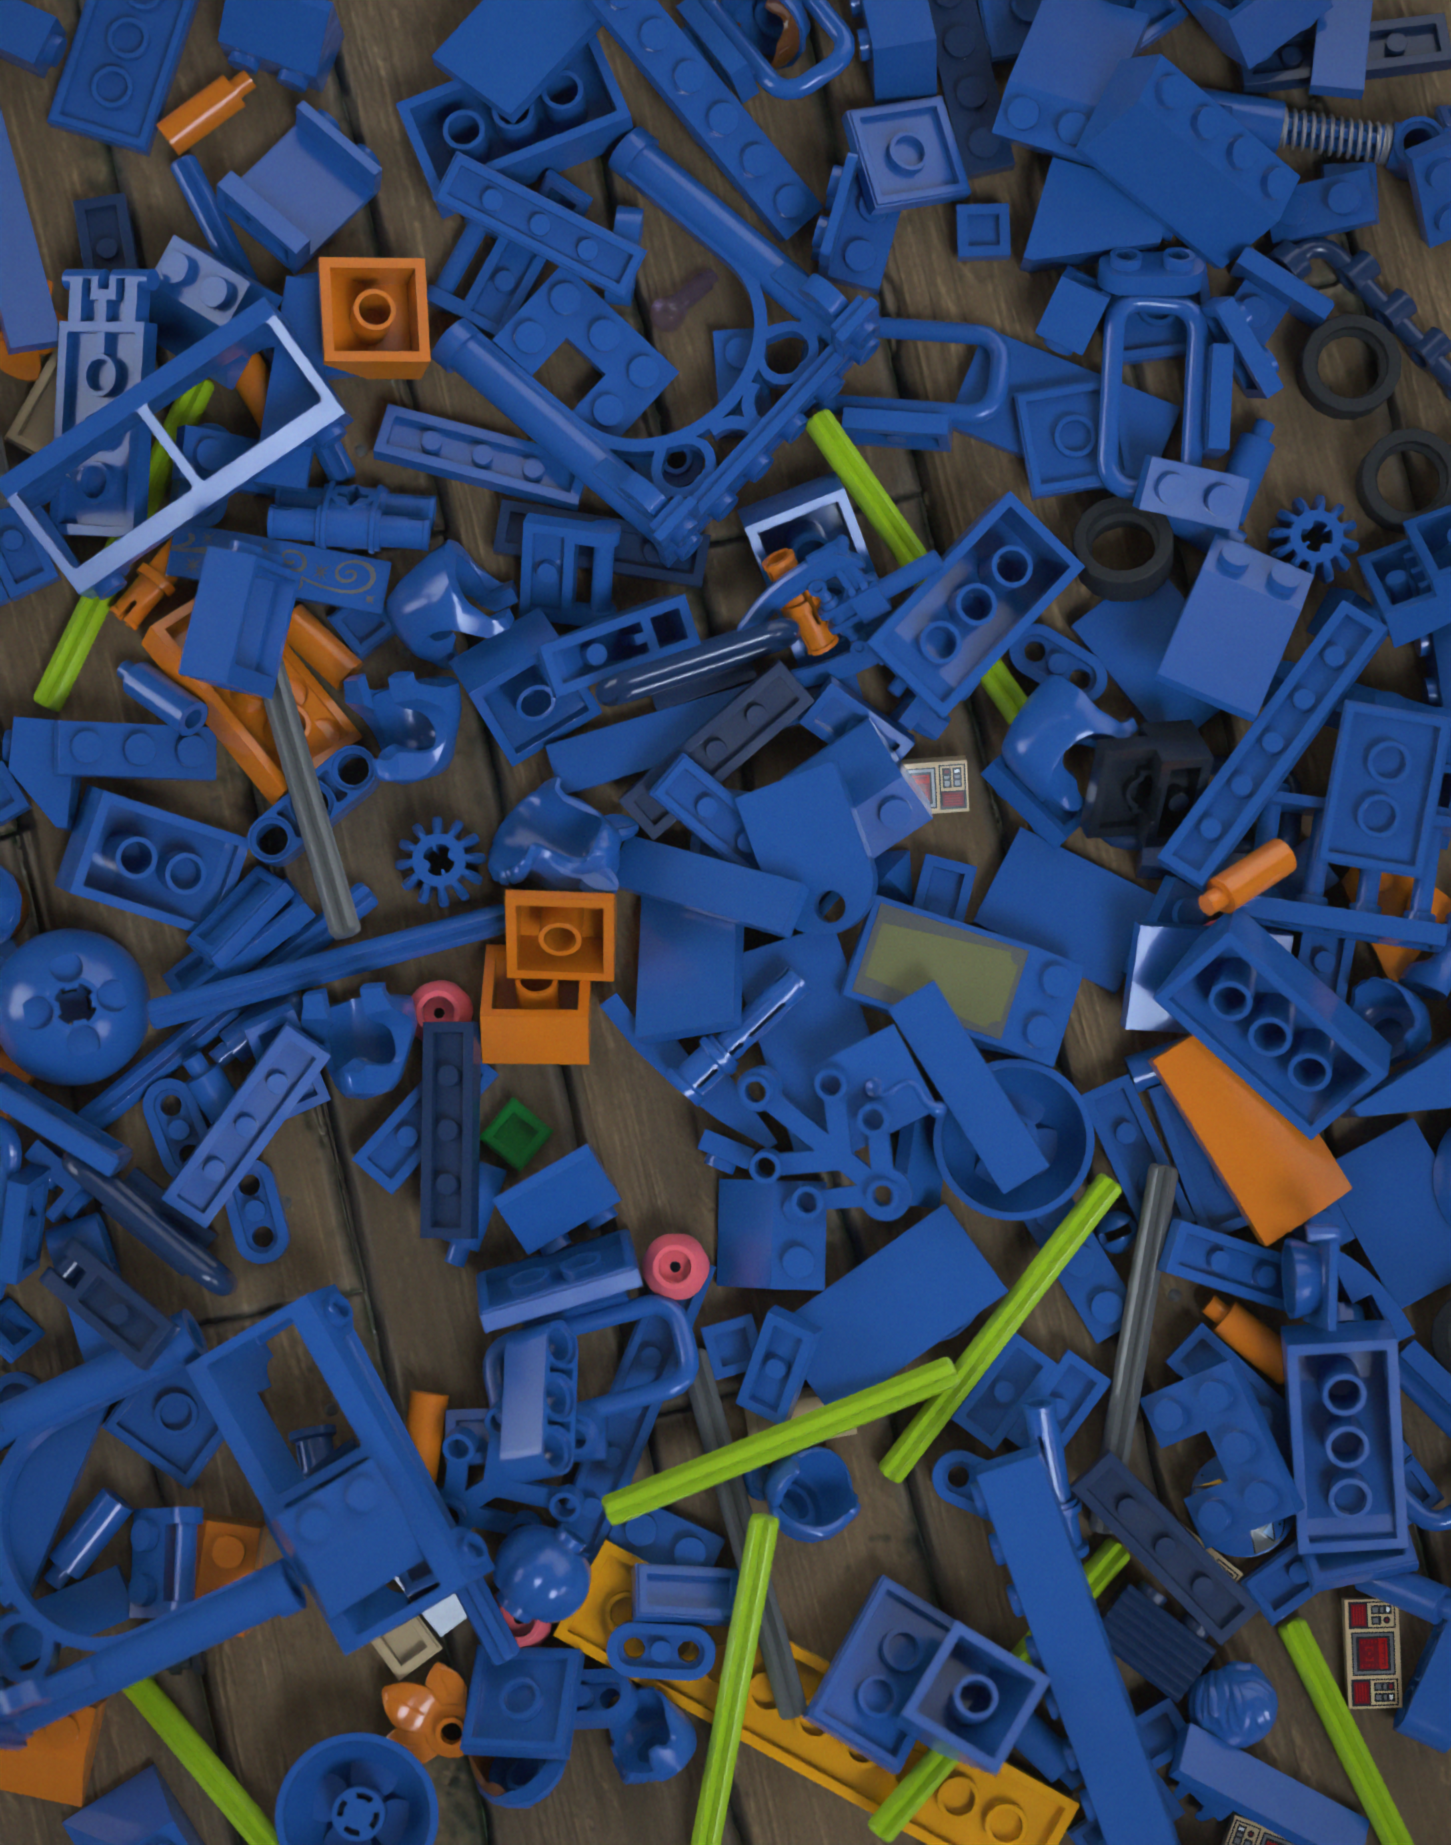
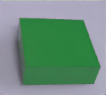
M512 1097L481 1134L480 1140L517 1171L521 1172L553 1134L554 1130L517 1099Z

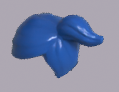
M806 1448L776 1460L770 1470L767 1468V1465H763L742 1474L747 1494L758 1501H767L770 1515L777 1517L779 1520L778 1528L784 1535L797 1541L814 1543L831 1539L855 1519L861 1509V1504L858 1502V1495L853 1490L851 1476L846 1464L838 1454L827 1448Z

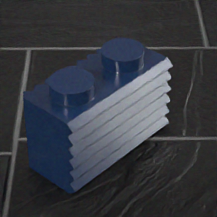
M1124 1579L1100 1611L1113 1653L1178 1703L1216 1652L1206 1642L1210 1634L1186 1612L1178 1620L1162 1607L1168 1599L1143 1579L1137 1587Z

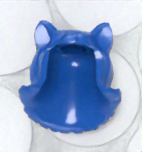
M559 775L545 781L536 791H532L527 797H524L514 807V810L504 818V822L499 825L491 843L493 846L489 848L488 870L491 873L492 879L496 882L508 886L509 882L513 884L520 883L528 877L551 891L615 894L619 888L616 874L621 859V843L638 833L639 829L638 822L631 817L623 814L604 816L584 800L565 794L560 788L563 778Z

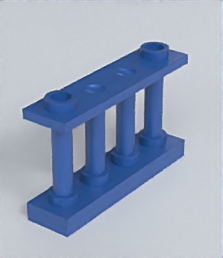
M1282 783L1258 816L1253 851L1269 840L1277 838L1281 812L1312 816L1313 820L1302 894H1297L1295 901L1274 898V891L1268 888L1240 908L1260 926L1440 953L1446 946L1449 925L1435 923L1436 915L1431 914L1442 836L1451 837V810L1437 806L1424 879L1414 878L1410 909L1403 912V918L1381 915L1382 907L1378 906L1377 902L1382 872L1360 868L1356 901L1350 903L1349 910L1327 906L1328 899L1323 897L1328 862L1314 860L1326 798L1289 793L1290 786Z

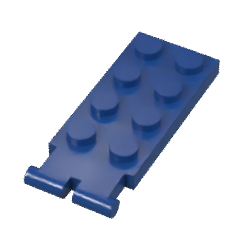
M66 269L63 272L62 284L66 290H69L68 321H59L53 441L155 372L157 324L149 323L151 291L156 290L160 283L159 274L155 269H113L111 273L107 269ZM145 421L68 473L71 479L58 489L55 494L56 497L50 501L49 516L62 535L121 538L147 520L152 431Z

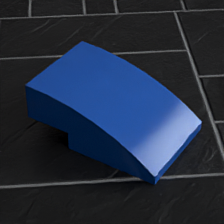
M1451 505L1402 522L1407 539L1356 557L1365 589L1382 624L1388 627V636L1394 648L1421 638L1451 622Z

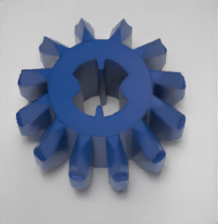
M1317 495L1314 498L1311 510L1302 497L1295 498L1292 502L1293 513L1280 509L1275 515L1277 523L1282 528H1271L1267 533V539L1274 543L1282 544V546L1272 550L1269 556L1278 560L1286 558L1289 562L1288 564L1314 576L1316 571L1323 584L1331 583L1334 580L1333 568L1340 572H1346L1351 566L1349 559L1344 554L1355 553L1359 548L1357 541L1344 537L1354 531L1357 524L1354 520H1347L1343 523L1337 520L1345 509L1341 503H1337L1330 512L1324 511L1326 501L1323 495ZM1310 530L1319 533L1316 540L1322 538L1324 540V544L1315 552L1306 548L1310 543L1309 541L1303 543L1301 540Z
M440 816L433 817L432 819L433 834L428 835L419 823L413 825V832L421 841L415 845L408 840L401 839L398 844L403 851L413 855L412 859L396 861L395 868L403 872L415 871V873L402 882V887L406 891H410L424 882L418 894V901L424 905L431 900L435 890L438 891V902L442 908H447L450 905L449 890L451 889L455 890L457 896L462 901L468 900L470 895L461 883L465 879L475 885H481L483 882V877L477 872L469 870V866L483 865L487 862V857L483 853L467 854L469 850L476 847L480 842L476 833L470 834L458 842L464 829L463 822L455 820L448 834H444V823ZM440 849L449 850L448 858L454 863L453 868L448 873L441 869V876L432 875L434 867L428 862L430 855L436 852L440 856Z

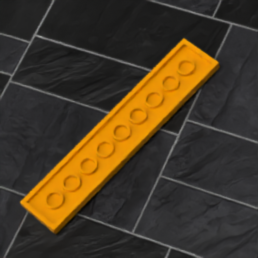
M605 1539L590 1566L591 1582L584 1603L572 1616L560 1621L553 1636L576 1649H581L583 1653L614 1669L607 1657V1643L610 1634L619 1624L632 1620L631 1569L635 1563H650ZM700 1625L711 1634L716 1647L714 1664L705 1676L694 1681L628 1678L644 1687H655L671 1702L713 1724L730 1627ZM630 1638L625 1642L624 1649L628 1655L636 1657L645 1651V1645L639 1638ZM789 1640L808 1706L831 1663ZM685 1641L679 1646L678 1652L683 1659L692 1660L698 1656L699 1648L694 1642ZM759 1642L757 1643L740 1740L874 1814L928 1751L929 1747L916 1740L900 1773L893 1775L802 1718L803 1715L783 1720L779 1716ZM1006 1760L996 1776L959 1762L902 1831L927 1845H1059L1080 1803L1073 1797Z

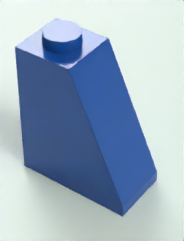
M1052 157L1020 270L1033 273L1067 268L1068 265L1075 267L1097 264L1103 255L1110 253L1118 247H1130L1139 251L1156 252L1161 240L1171 242L1173 233L1097 169Z

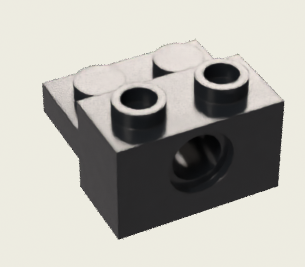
M1191 719L1141 723L1138 737L1100 739L1097 741L1080 827L1087 839L1137 835L1144 848L1165 846L1206 790L1214 760L1213 755Z

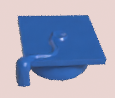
M894 1024L809 1067L814 1079L823 1069L829 1066L841 1067L848 1073L850 1087L846 1095L854 1152L869 1145L868 1135L863 1133L858 1127L857 1115L859 1110L870 1101H882L890 1107L893 1120L889 1127V1134L929 1113L934 1118H941L947 1112L946 1104L940 1098L933 1100ZM832 1074L825 1075L824 1086L828 1091L832 1093L840 1091L841 1082L838 1077ZM875 1109L867 1111V1122L873 1127H881L884 1123L881 1112Z
M1330 1224L1306 1225L1305 1242L1292 1238L1285 1239L1282 1248L1281 1278L1284 1305L1290 1320L1303 1316V1321L1327 1331H1336L1339 1252L1343 1238V1232L1339 1226Z

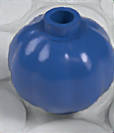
M563 1523L557 1529L540 1524H529L512 1531L498 1547L493 1563L496 1568L493 1570V1580L500 1589L496 1595L500 1605L509 1614L523 1623H530L533 1619L540 1620L543 1623H555L572 1616L584 1603L590 1588L591 1568L582 1551L587 1545L585 1539L572 1527Z

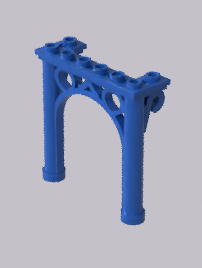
M638 126L630 131L617 145L609 159L608 167L731 270L744 286L753 308L754 333L751 350L740 377L724 399L705 416L676 432L653 438H622L601 432L579 418L485 337L466 318L458 320L445 331L436 343L431 358L447 373H457L655 545L660 561L669 568L677 558L685 561L695 552L703 540L700 533L713 519L720 522L732 511L739 499L735 494L748 480L756 483L765 475L774 462V458L771 455L784 440L791 444L803 433L807 426L806 422L809 420L806 416L819 402L827 405L835 398L845 383V380L842 378L855 363L862 366L873 356L880 345V341L877 339L880 336L879 303L871 296L865 300L858 295L850 304L842 293L829 281L815 273L809 275L658 147L659 140L644 127ZM763 292L797 321L788 320L768 326ZM789 337L798 338L803 341L808 347V355L793 372L777 374L766 365L767 345ZM819 340H821L823 343H825V344L828 346V347L821 353V355H820V347H819V343H818ZM759 375L765 385L774 390L787 391L762 419L757 414L755 408L756 399L761 393L760 385L755 384ZM740 406L743 417L733 415ZM710 434L715 442L726 435L737 434L745 436L718 468L714 449L707 440L703 439ZM683 450H695L706 461L702 473L689 486L678 488L669 485L663 478L668 454ZM618 456L653 457L651 466L653 483L651 484L647 479L635 472Z
M187 1309L168 1316L182 1329L148 1372L139 1369L114 1348L0 1404V1452L11 1447L0 1466V1602L4 1608L13 1609L16 1607L20 1614H9L0 1621V1749L19 1751L28 1746L26 1740L34 1736L33 1732L278 1615L287 1618L307 1607L306 1595L295 1569L286 1558H281L131 1631L110 1637H90L69 1630L51 1618L31 1596L19 1574L11 1547L9 1520L14 1488L26 1461L33 1451L57 1430L185 1369L187 1365L206 1354L208 1347L197 1321ZM28 1624L43 1633L42 1653L38 1664L31 1670L23 1672L14 1661V1656L10 1650V1640L16 1629ZM61 1644L96 1652L53 1673L58 1665Z

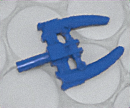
M839 535L834 541L807 555L805 561L783 574L771 584L749 607L737 625V632L765 623L789 601L808 590L812 596L819 597L821 600L818 616L822 621L829 620L827 625L832 635L841 633L842 636H846L850 643V649L830 659L790 670L805 688L823 685L830 676L841 680L858 674L878 663L882 666L884 663L865 645L869 639L867 635L857 632L856 623L863 621L864 624L869 623L873 630L876 631L892 613L890 611L892 610L891 597L944 569V564L934 549L879 579L875 571L865 575L861 568L866 567V564L861 555L848 551V537L846 535ZM835 576L844 587L843 593L837 597L834 593L828 591L826 580Z

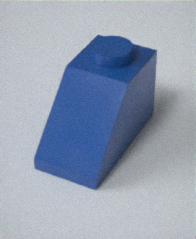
M14 716L12 730L6 729L3 736V760L9 761L8 770L51 822L65 832H72L79 812L82 777L54 776V723L59 720Z

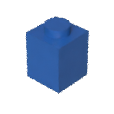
M0 0V59L44 79L50 66L54 68L58 66L64 56L67 47L65 29L56 16L21 0Z
M1068 265L1056 286L1035 333L1044 337L1043 343L1057 353L1071 356L1075 352L1083 356L1113 294L1102 290L1098 286L1096 278Z

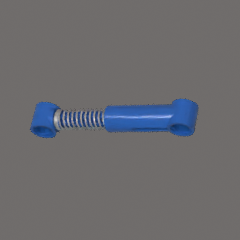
M1200 87L1273 153L1277 152L1278 147L1281 146L1283 149L1285 144L1290 145L1291 151L1295 146H1299L1300 152L1304 150V147L1309 148V153H1312L1313 149H1318L1319 155L1324 150L1327 151L1328 157L1332 152H1336L1337 158L1341 156V153L1346 154V159H1349L1350 155H1355L1356 161L1359 160L1360 156L1364 157L1365 162L1372 158L1374 163L1384 165V169H1389L1396 178L1409 182L1403 153L1405 150L1404 141L1416 140L1423 143L1444 134L1442 126L1434 119L1426 116H1413L1404 120V122L1393 121L1390 125L1388 123L1382 125L1378 121L1372 126L1370 120L1363 124L1362 120L1358 119L1354 123L1351 117L1344 121L1342 115L1335 120L1333 114L1326 118L1323 112L1318 117H1316L1314 111L1307 115L1305 109L1299 114L1296 108L1288 112L1284 100Z

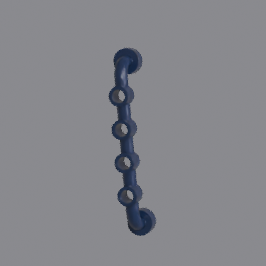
M1316 237L1305 239L1296 245L1285 240L1267 255L1268 259L1300 280H1303L1312 271L1309 260L1319 258L1329 263L1336 271V276L1341 285L1350 293L1358 294L1372 309L1374 319L1382 323L1390 333H1394L1408 348V354L1412 361L1420 369L1430 372L1441 383L1446 397L1451 402V362L1446 358L1451 352L1450 339L1443 331L1436 327H1431L1423 333L1412 322L1410 317L1417 312V306L1405 291L1396 288L1389 295L1385 293L1374 281L1381 274V268L1370 253L1365 250H1359L1352 257L1335 241Z

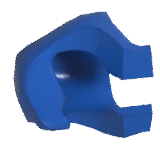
M448 539L424 557L398 582L386 600L387 612L393 630L401 642L415 656L432 662L441 669L453 670L449 661L459 656L455 646L456 636L451 630L489 639L511 628L515 620L510 608H506L488 617L471 605L463 594L472 597L482 607L497 612L518 602V590L513 580L507 583L497 581L477 565L458 542Z
M399 671L387 678L389 686L377 690L369 689L365 674L352 675L343 681L345 703L364 719L380 745L381 752L379 757L371 760L374 773L380 781L408 785L437 776L450 767L455 753L462 712L459 680L450 676L438 675L415 679L414 672Z
M1050 674L1039 684L1019 710L1003 740L1001 751L1008 768L1032 793L1052 802L1065 811L1073 812L1084 805L1086 797H1082L1078 792L1077 780L1072 770L1066 769L1063 764L1064 752L1073 744L1096 749L1097 741L1100 739L1130 737L1139 728L1133 717L1126 718L1122 722L1117 721L1099 710L1076 685L1062 676Z
M385 982L363 984L360 988V997L329 1004L326 988L307 991L303 995L304 1004L301 1027L305 1034L331 1051V1057L325 1066L336 1088L346 1098L363 1100L392 1091L402 1079L415 1037L417 1016L412 996L396 993L388 994Z

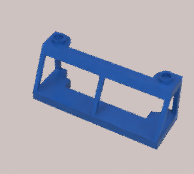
M263 297L1 476L0 490L79 595L90 599L98 596L100 600H104L126 586L127 581L124 576L130 571V564L302 447L318 445L320 450H324L333 446L346 436L347 431L344 427L352 423L354 419L285 315ZM280 343H283L320 395L321 401L206 480H202L154 414L241 354L249 358L263 349L275 348ZM145 421L190 482L192 488L81 564L47 513L44 505L54 499L58 489L71 479L68 474L70 471Z
M332 1284L302 1296L200 1356L185 1368L271 1523L277 1516L313 1495L311 1489L365 1457L372 1458L401 1505L415 1540L440 1583L439 1588L411 1603L405 1592H394L383 1585L328 1620L306 1584L343 1653L347 1656L404 1625L496 1568L488 1556L485 1542L478 1534L464 1527L449 1528L344 1341V1338L349 1336L353 1330V1310L348 1300L341 1295L336 1284ZM293 1324L361 1442L360 1448L307 1479L303 1476L259 1397V1394L272 1386L267 1374V1365L274 1356L266 1342Z

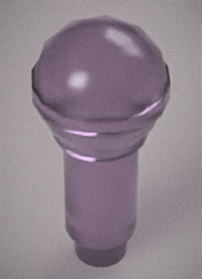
M708 268L704 273H698L674 295L670 294L654 301L649 311L650 320L654 327L661 332L668 333L678 330L682 326L688 310L713 289V285L719 280L716 273Z

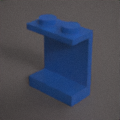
M303 100L296 107V125L242 178L231 170L217 184V207L291 272L296 274L380 191L382 168L378 158L368 147L361 143L355 145L341 133L339 124L328 112L322 109L316 111Z

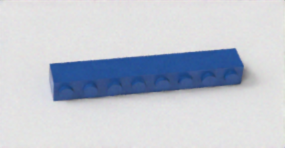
M1040 1444L979 1463L976 1472L978 1481L970 1483L972 1495L980 1515L989 1512L996 1532L988 1535L989 1542L998 1566L1007 1564L1014 1584L1007 1585V1592L1016 1617L1026 1615L1032 1635L1025 1637V1643L1035 1669L1044 1666L1046 1675L1051 1678L1050 1686L1044 1691L1045 1701L1052 1719L1055 1720L1062 1717L1068 1737L1061 1739L1068 1766L1071 1771L1081 1770L1087 1787L1079 1790L1085 1814L1089 1822L1099 1821L1105 1838L1097 1841V1844L1181 1845Z

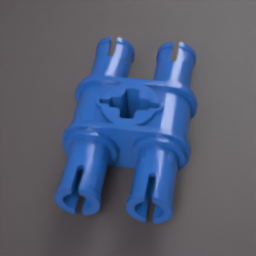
M332 480L330 483H325L324 488L308 487L307 493L276 489L275 505L270 504L268 511L267 537L268 539L315 541V546L320 547L321 550H327L328 547H341L347 550L366 549L369 554H375V552L381 551V547L428 552L431 530H434L436 521L437 496L390 493V489L383 484H378L377 488L361 487L357 484L351 486L337 485V482Z

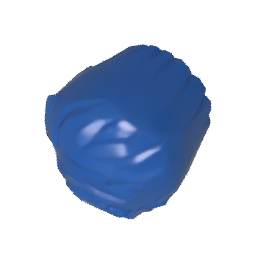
M1371 977L1369 980L1363 979L1359 982L1358 986L1352 988L1349 1007L1392 1045L1389 1067H1394L1403 1060L1413 1059L1429 1044L1432 1035L1428 1008L1419 996L1391 979H1381L1380 977Z
M1241 1661L1226 1662V1666H1223L1217 1671L1210 1670L1208 1674L1196 1677L1188 1689L1187 1715L1190 1717V1722L1236 1748H1247L1259 1742L1271 1731L1276 1722L1278 1711L1277 1692L1271 1681L1256 1664Z
M643 1686L637 1689L639 1703L632 1718L619 1727L609 1728L612 1739L610 1747L613 1752V1763L625 1785H637L648 1781L651 1783L654 1781L663 1782L670 1779L686 1766L696 1749L697 1737L692 1721L685 1712L655 1687L648 1686L645 1688Z

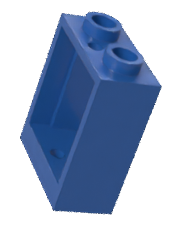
M230 540L228 549L208 546L178 674L225 690L272 700L301 574L283 567L284 557L262 552V548L255 545Z

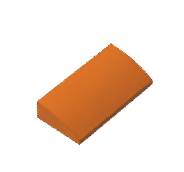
M195 598L151 625L141 645L170 679L207 705L208 716L205 724L273 806L289 790L262 697L225 690L178 674ZM285 642L282 657L313 765L316 769L337 750L344 746L358 744L363 736Z
M1192 1033L1147 1060L1259 1244L1268 1246L1353 1189L1320 1134L1312 1140L1308 1139Z

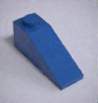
M676 594L663 595L621 610L536 647L553 698H557L596 684L620 671L701 644L686 595Z

